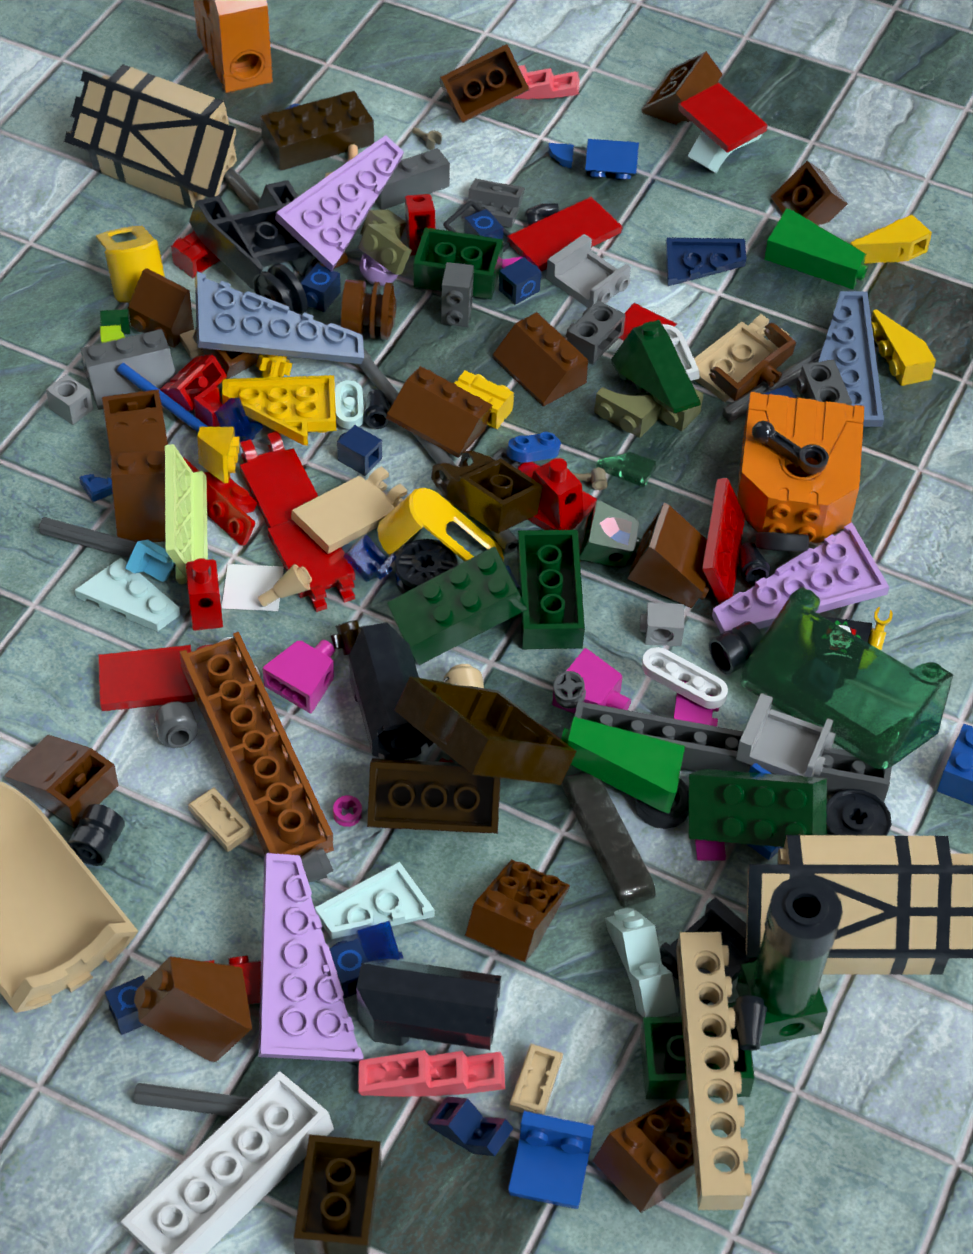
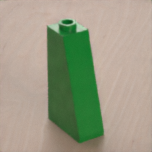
M788 208L784 211L767 241L764 260L852 290L858 280L863 281L868 266L864 265L866 253Z
M573 717L570 729L564 728L561 740L577 751L571 765L669 814L677 792L685 746Z

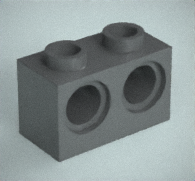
M446 263L442 282L441 324L468 327L473 305L474 265Z
M598 300L591 308H587L584 311L582 317L575 324L572 323L569 326L566 338L588 359L589 363L594 364L624 333L625 314Z
M834 359L802 365L800 376L796 379L798 392L800 394L803 393L805 399L844 403L846 405L852 404Z

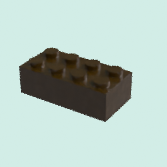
M355 90L260 116L262 140L280 171L348 152V146L351 144H355L358 149L374 143V120Z
M372 758L370 762L367 827L498 834L501 778L472 775L459 763Z

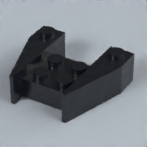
M289 180L265 185L258 204L259 209L237 215L230 214L220 195L196 200L189 223L198 238L251 289H254L253 279L255 275L262 272L263 267L292 261L300 276L303 277L313 257V254L275 219L276 213L298 197Z

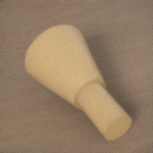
M293 564L274 584L273 588L260 595L258 599L261 605L265 607L278 598L310 590L309 583L312 582V578L305 567L299 568V566Z

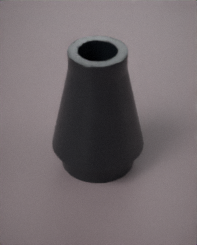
M375 389L367 394L363 419L370 428L382 429L390 421L386 419L389 408L384 399L383 392Z
M744 543L739 550L741 554V575L749 584L755 585V582L761 578L767 579L769 577L770 565L756 548L755 543Z
M758 996L738 997L733 1008L739 1048L746 1051L759 1050L767 1013L764 999Z

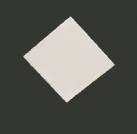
M228 564L221 609L279 611L280 598L263 607L258 597L273 588L274 584L283 576L284 567Z

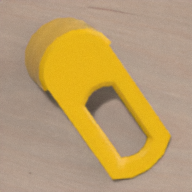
M142 225L118 228L96 235V238L106 249L105 257L115 300L121 303H130L142 271L145 268L165 277L158 241ZM132 232L136 237L133 240L116 243L111 238L113 235Z
M423 487L415 489L389 512L378 525L379 542L389 556L424 527L462 560L467 561L474 556L447 534V524L454 521L487 550L495 546L504 562L502 548L440 494L431 489Z

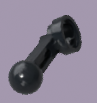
M759 421L753 426L752 436L756 442L767 444L793 462L797 468L800 465V468L808 474H817L825 469L829 456L821 446L809 444L800 448L777 432L768 421ZM813 458L817 460L819 464H810L806 461V459Z

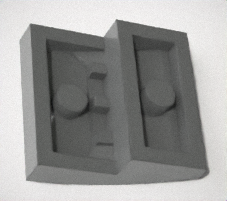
M475 178L469 188L467 202L474 201L483 210L488 209L502 226L512 228L523 200L525 188ZM470 206L462 213V218L465 219V217L475 214L477 211Z

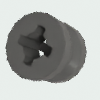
M565 671L556 677L553 688L556 701L560 706L573 709L577 707L578 701L584 702L586 690L584 680L580 674L574 671Z

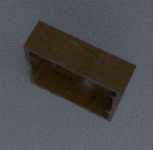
M410 676L394 710L472 775L561 785L577 752L550 730L531 718L523 709L498 690L454 685L442 681Z

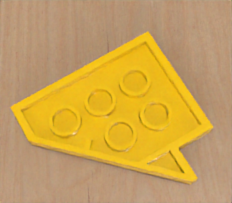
M334 375L224 379L222 381V400L224 405L304 446L308 445V432L325 433L336 431Z

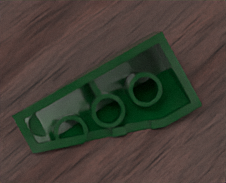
M660 320L646 322L641 326L633 328L611 358L612 365L620 378L625 381H632L636 384V389L641 392L647 391L653 395L654 401L674 414L700 406V399L669 334Z

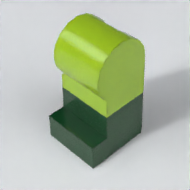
M128 309L100 311L101 343L125 338L124 335L130 334Z

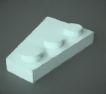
M119 558L75 589L76 598L83 601L89 599L99 603V607L107 611L113 609L126 615V619L157 632L181 615L180 607L140 573L135 574L125 569L127 562L122 558Z
M400 862L315 907L321 924L332 939L435 917L434 908Z

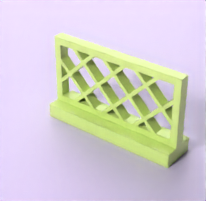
M171 444L165 445L166 552L176 564L177 582L179 584H186V563L199 558L208 560L207 477L203 471L193 473L175 445Z

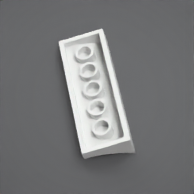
M279 1071L121 1221L124 1229L149 1254H206L306 1157L309 1134L328 1136L334 1130L328 1111Z

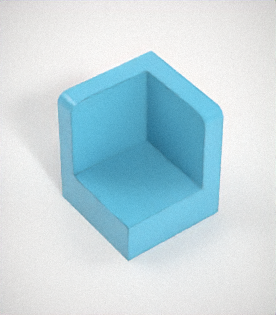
M149 540L137 541L125 569L135 574L145 572L164 582L167 581L175 563L167 554L166 549Z

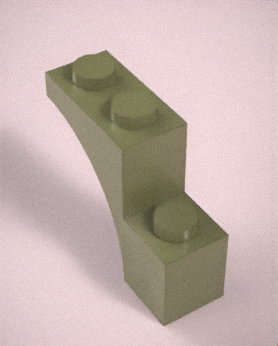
M369 210L360 232L362 239L358 248L393 274H402L412 251L400 241L407 222L390 210Z
M602 387L596 393L594 413L638 438H641L658 419L664 421L669 426L683 431L701 413L704 393L695 389L701 405L674 414L654 401L653 395L630 396L615 393Z

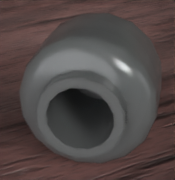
M167 703L159 708L154 716L157 736L166 747L182 748L189 745L197 736L198 725L194 713L185 703Z

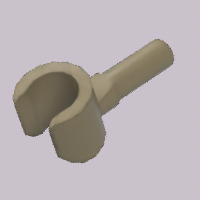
M416 127L412 129V133L426 141L427 149H434L435 143L441 145L442 134L440 132L432 130L425 133Z
M600 467L594 468L591 473H573L579 481H591L592 487L595 490H604L608 486L606 472Z

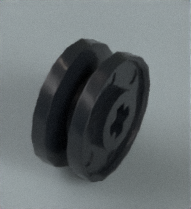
M277 263L269 267L267 272L263 271L255 275L253 279L255 294L289 306L290 311L300 315L306 313L308 307L304 289L298 278L288 267Z
M420 539L406 544L398 552L395 560L397 588L404 594L458 566L456 554L439 540Z
M848 789L837 792L828 800L826 807V835H888L892 825L891 813L886 804L876 795L864 790Z

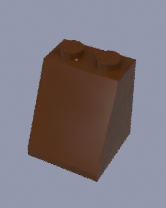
M165 451L112 453L111 479L117 537L134 542L143 540L166 542Z
M663 503L641 537L627 579L692 608L698 599L704 600L710 588V584L707 583V577L702 569L707 539L670 505Z
M169 956L135 991L134 1002L138 1009L139 1022L210 1062H217L252 1030L242 967Z

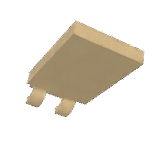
M760 314L748 326L743 322L739 323L696 356L694 360L699 369L700 379L695 381L723 402L730 399L725 392L713 383L709 376L710 370L713 367H719L738 383L764 358L776 351L778 347L770 340L764 338L766 336L764 327L769 323V319Z
M381 466L374 470L367 480H364L359 475L293 509L291 519L329 554L378 528L379 522L403 501L401 497L407 495L408 490L403 485L398 484L386 495L383 491L387 489V485L383 480L389 477V472Z

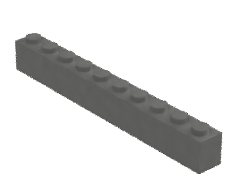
M578 701L575 712V717L684 745L681 769L692 771L712 769L749 772L750 766H752L736 760L739 742L744 731ZM832 747L830 752L823 751L822 757H825L826 760L820 776L814 774L813 777L827 778V796H834L837 792L848 789H857L872 793L885 802L890 785L892 758Z

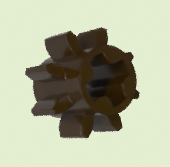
M358 620L336 625L337 634L331 635L334 648H342L343 654L349 655L364 626L359 627Z

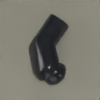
M558 203L538 204L527 209L525 212V217H527L526 223L530 226L540 221V217H549L559 212Z

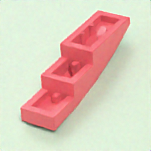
M525 65L519 66L530 90L514 97V99H548L579 95L580 78L577 71L553 76L551 68L527 73Z
M426 1050L359 1060L360 1095L390 1097L443 1096L505 1089L504 1057L500 1051L474 1056H466L463 1051L429 1056Z

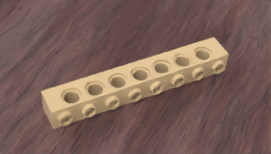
M680 932L676 953L698 1210H742L746 1196H751L752 1182L750 1173H744L743 1161H748L747 1139H741L740 1127L745 1125L744 1106L738 1105L737 1094H741V1074L734 1071V1061L738 1060L737 1039H731L730 1030L735 1027V1012L733 1007L728 1008L727 997L732 995L731 977L725 976L724 966H728L729 963L728 946L722 945L721 932ZM698 969H707L711 973L704 974L701 973ZM701 1000H710L714 1005H705ZM703 1032H714L717 1037H708ZM714 1063L718 1065L721 1069L712 1070L708 1068L706 1064ZM718 1096L724 1102L714 1103L709 1099V1097ZM712 1130H722L727 1136L718 1137L712 1133ZM715 1164H725L731 1169V1171H719L715 1167Z

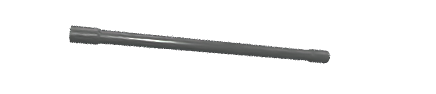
M363 347V362L356 365L364 371L375 387L383 392L384 398L392 406L399 393L372 361L371 356ZM413 434L436 464L449 463L456 466L443 449ZM489 529L492 537L505 553H511L517 549L518 540L509 529L499 534Z

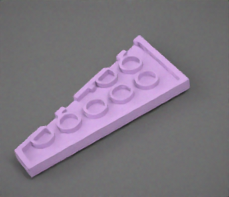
M386 135L279 210L276 213L275 219L332 272L401 161L404 151Z
M851 522L839 534L835 536L833 534L824 539L823 544L815 549L809 548L777 568L775 574L767 579L763 577L755 582V586L746 592H739L713 608L712 617L721 634L724 632L732 633L734 627L745 621H750L758 629L802 618L803 615L797 608L798 602L802 598H804L803 606L806 610H812V599H817L818 608L812 613L813 615L888 595L889 585Z
M266 853L264 857L258 1057L346 1062L364 1060L361 1048H358L353 1032L352 1019L348 1016L343 1000L344 994L328 944L326 945L322 934V924L311 899L312 892L300 855Z

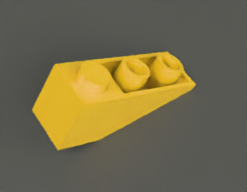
M911 214L903 219L896 220L890 225L876 229L864 237L855 239L850 245L866 253L864 263L906 262L928 251L932 232Z
M873 310L871 316L873 338L878 345L880 355L886 359L891 374L897 378L899 384L904 386L931 380L936 359L925 341L880 311Z
M200 427L197 435L198 463L220 481L228 483L230 474L235 473L236 463L238 462L240 437H235L234 427Z

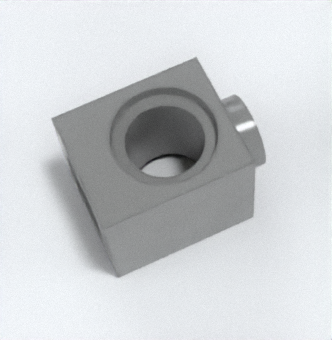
M67 374L58 381L53 382L46 389L49 409L72 425L93 410L90 390Z
M647 603L646 614L640 615V632L645 633V645L682 646L684 604Z

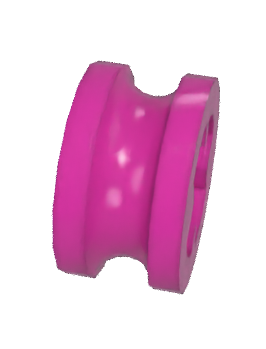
M345 795L335 801L333 805V818L336 823L344 827H351L360 821L362 805L356 797ZM350 807L353 808V815L351 813H347L345 816L342 815V808L345 810Z

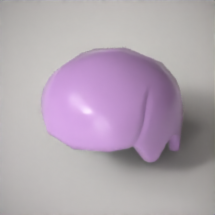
M366 253L361 257L360 272L370 284L374 285V282H380V286H385V283H393L398 275L393 274Z

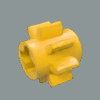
M259 354L256 367H259V370L262 371L261 376L263 378L284 377V375L290 376L293 363L286 356Z

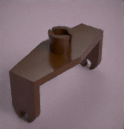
M768 323L765 326L764 333L778 349L764 358L738 383L719 367H713L710 370L709 376L713 383L734 401L763 381L769 387H773L780 380L782 373L776 369L793 354L796 341L776 324Z

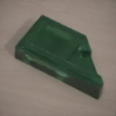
M628 452L599 459L596 468L600 467L610 475L645 487L656 468V461Z

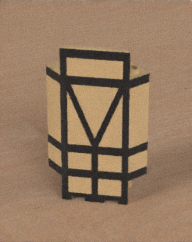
M124 64L111 77L105 75L99 77L86 71L82 72L80 80L84 82L80 97L76 96L71 113V117L75 119L72 130L66 132L64 142L87 150L95 171L192 209L196 200L218 196L224 174L237 161L233 144L236 130L235 127L229 125L224 101Z
M787 835L784 848L778 849V864H749L747 958H758L765 932V920L774 890L783 881L793 877H812L821 880L833 888L841 900L843 914L833 947L829 951L823 974L943 975L949 958H973V854H951L948 836Z

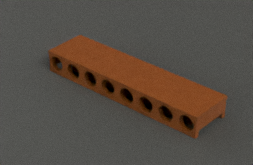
M233 633V638L187 653L186 650L180 651L183 673L264 854L300 855L301 858L313 848L316 851L323 847L325 853L334 851L331 828L240 633Z

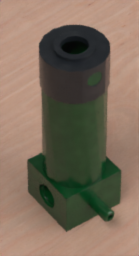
M793 877L783 881L774 890L765 920V932L757 962L741 965L736 984L738 996L761 997L764 999V1006L767 1007L760 1046L818 1035L822 1032L828 1010L819 985L829 951L835 941L843 911L841 900L835 890L821 880L812 877ZM736 1001L728 1003V1008L736 1005Z

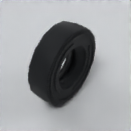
M759 532L756 536V548L807 551L809 546V536L804 534Z
M679 778L674 798L676 804L671 808L669 814L635 798V808L638 816L645 823L655 828L668 829L677 827L689 815V787Z

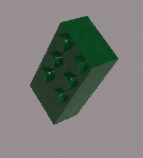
M518 530L519 593L527 607V610L520 613L522 650L583 649L585 621L578 530Z
M495 546L387 602L404 640L409 643L412 655L419 666L527 610Z
M703 769L689 774V839L784 847L787 835H826L827 778Z

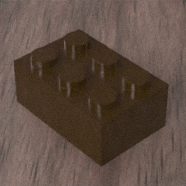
M309 1134L293 1237L295 1254L370 1253L382 1161L381 1141Z

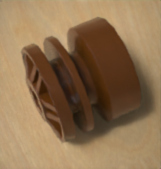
M346 279L342 298L341 327L362 334L364 326H369L371 339H376L378 327H381V339L389 340L396 318L394 284L385 283L384 292L381 295L380 282H374L372 292L369 294L367 293L365 281Z

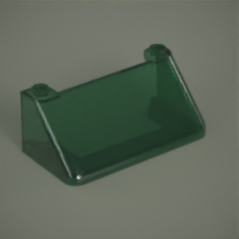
M801 587L789 596L742 667L740 683L745 689L758 697L760 694L773 697L771 705L789 716L820 727H824L827 718L833 720L831 732L836 733L834 744L874 768L888 769L939 733L954 674L934 662L920 664L914 669L908 667L817 614L816 611L820 606L819 597L813 591Z

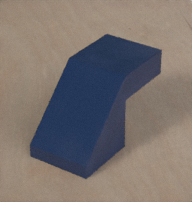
M447 1096L427 1123L431 1129L472 1154L496 1156L514 1129L506 1119L484 1117L468 1098Z

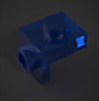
M230 398L215 412L220 426L234 427L235 437H240V442L250 439L254 440L255 435L263 428L259 422L248 421L240 398Z
M367 535L361 536L343 555L366 582L377 577L381 580L392 571L391 564L397 557L394 553L385 556Z
M390 920L356 931L369 962L386 958L394 960L404 958L402 952L398 950Z

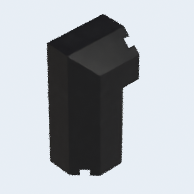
M387 622L362 627L349 654V675L355 701L359 704L372 756L379 758L380 753L384 755V759L406 760L416 758L422 753L421 747L427 743L429 748L434 743L394 711L409 677L419 678L410 645Z
M387 958L362 963L356 987L358 1021L362 1027L365 1026L369 1031V1036L372 1040L378 1043L402 1046L409 1041V1038L490 1050L497 1020V998H500L501 976Z

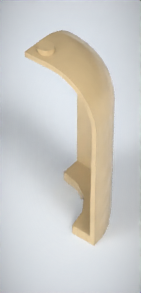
M0 781V993L14 1012L18 1013L52 1003L51 996L66 988L71 993L93 978L90 972L105 960L109 963L114 961L139 931L44 813L22 793Z

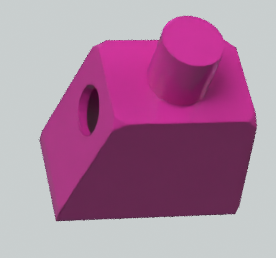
M321 640L314 648L303 641H296L262 668L264 686L311 714L333 681L334 661L330 657L335 653V648L327 640Z
M584 648L567 669V671H574L580 674L583 678L586 690L584 702L628 710L631 699L620 694L623 678L621 673L590 650ZM553 689L552 705L575 714L576 708L569 709L560 706L556 701Z

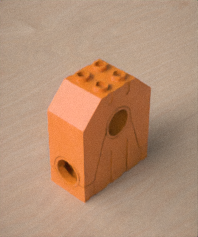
M193 0L197 36L201 39V44L206 54L208 53V58L213 68H215L220 83L223 84L225 93L272 83L267 0Z
M750 392L743 434L737 499L744 512L745 520L758 533L804 534L809 536V542L821 543L825 538L838 533L851 523L860 484L865 406H852L844 403L821 402L813 399L789 398V396ZM759 421H768L777 432L800 448L809 444L821 446L829 456L825 469L817 474H808L800 468V465L797 468L793 462L767 444L756 442L752 436L753 426ZM813 458L806 459V461L810 464H819L818 461Z

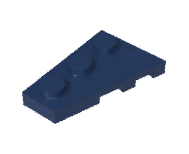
M666 238L667 286L737 269L746 265L745 239Z

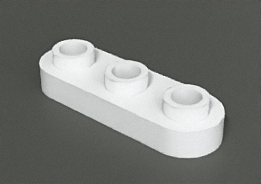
M655 647L644 653L642 670L649 678L708 709L719 708L725 703L728 687L722 679L664 648Z

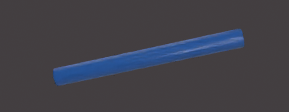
M122 363L118 367L117 372L142 391L158 389L127 364ZM159 390L161 405L197 433L200 427H208Z

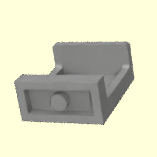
M583 234L548 259L546 279L587 308H591L598 300L606 304L613 296L623 292L629 286L631 267L625 264L617 269L591 251L592 239Z
M760 694L740 739L736 760L750 765L757 763L765 770L778 775L813 777L815 774L820 776L826 760L825 757H822V753L824 750L830 752L836 733L831 732L833 720L827 718L824 727L817 726L771 709L773 697Z

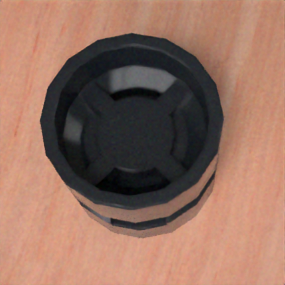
M745 621L734 627L732 633L724 632L709 641V651L715 665L721 672L728 675L743 668L746 663L750 664L764 657L767 652L766 642L761 631L750 621Z
M90 804L79 820V827L72 833L67 843L82 862L93 866H102L106 863L112 851L113 843L118 840L123 831L125 821L116 811L100 804Z

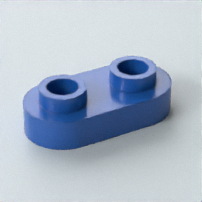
M550 432L517 436L509 440L506 453L510 459L522 463L552 459L559 455L561 441Z

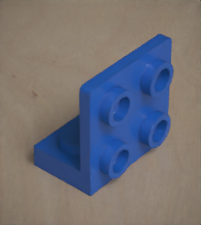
M524 1111L519 1144L508 1190L509 1195L578 1209L592 1144L594 1125Z

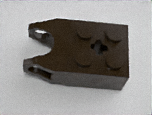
M470 450L461 453L459 467L449 463H438L432 467L431 479L443 496L497 534L538 514L543 485L501 458L494 460L490 456ZM468 457L473 461L470 466L467 464ZM440 470H442L448 478V480H450L448 484L444 483L441 480Z

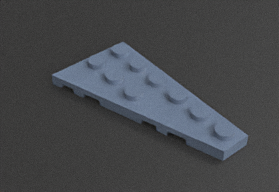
M196 272L197 348L362 364L364 359L362 334L333 323L326 325L313 320L314 316L303 313V315L290 311L289 306L250 291L246 293L230 288L231 284L220 281L219 284L206 279L205 274Z
M841 291L818 362L835 360L852 401L851 405L865 406L863 427H882L884 417L868 292Z

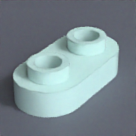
M351 380L342 381L335 387L336 422L342 428L351 429L354 425L359 427L364 422L363 390L359 383Z

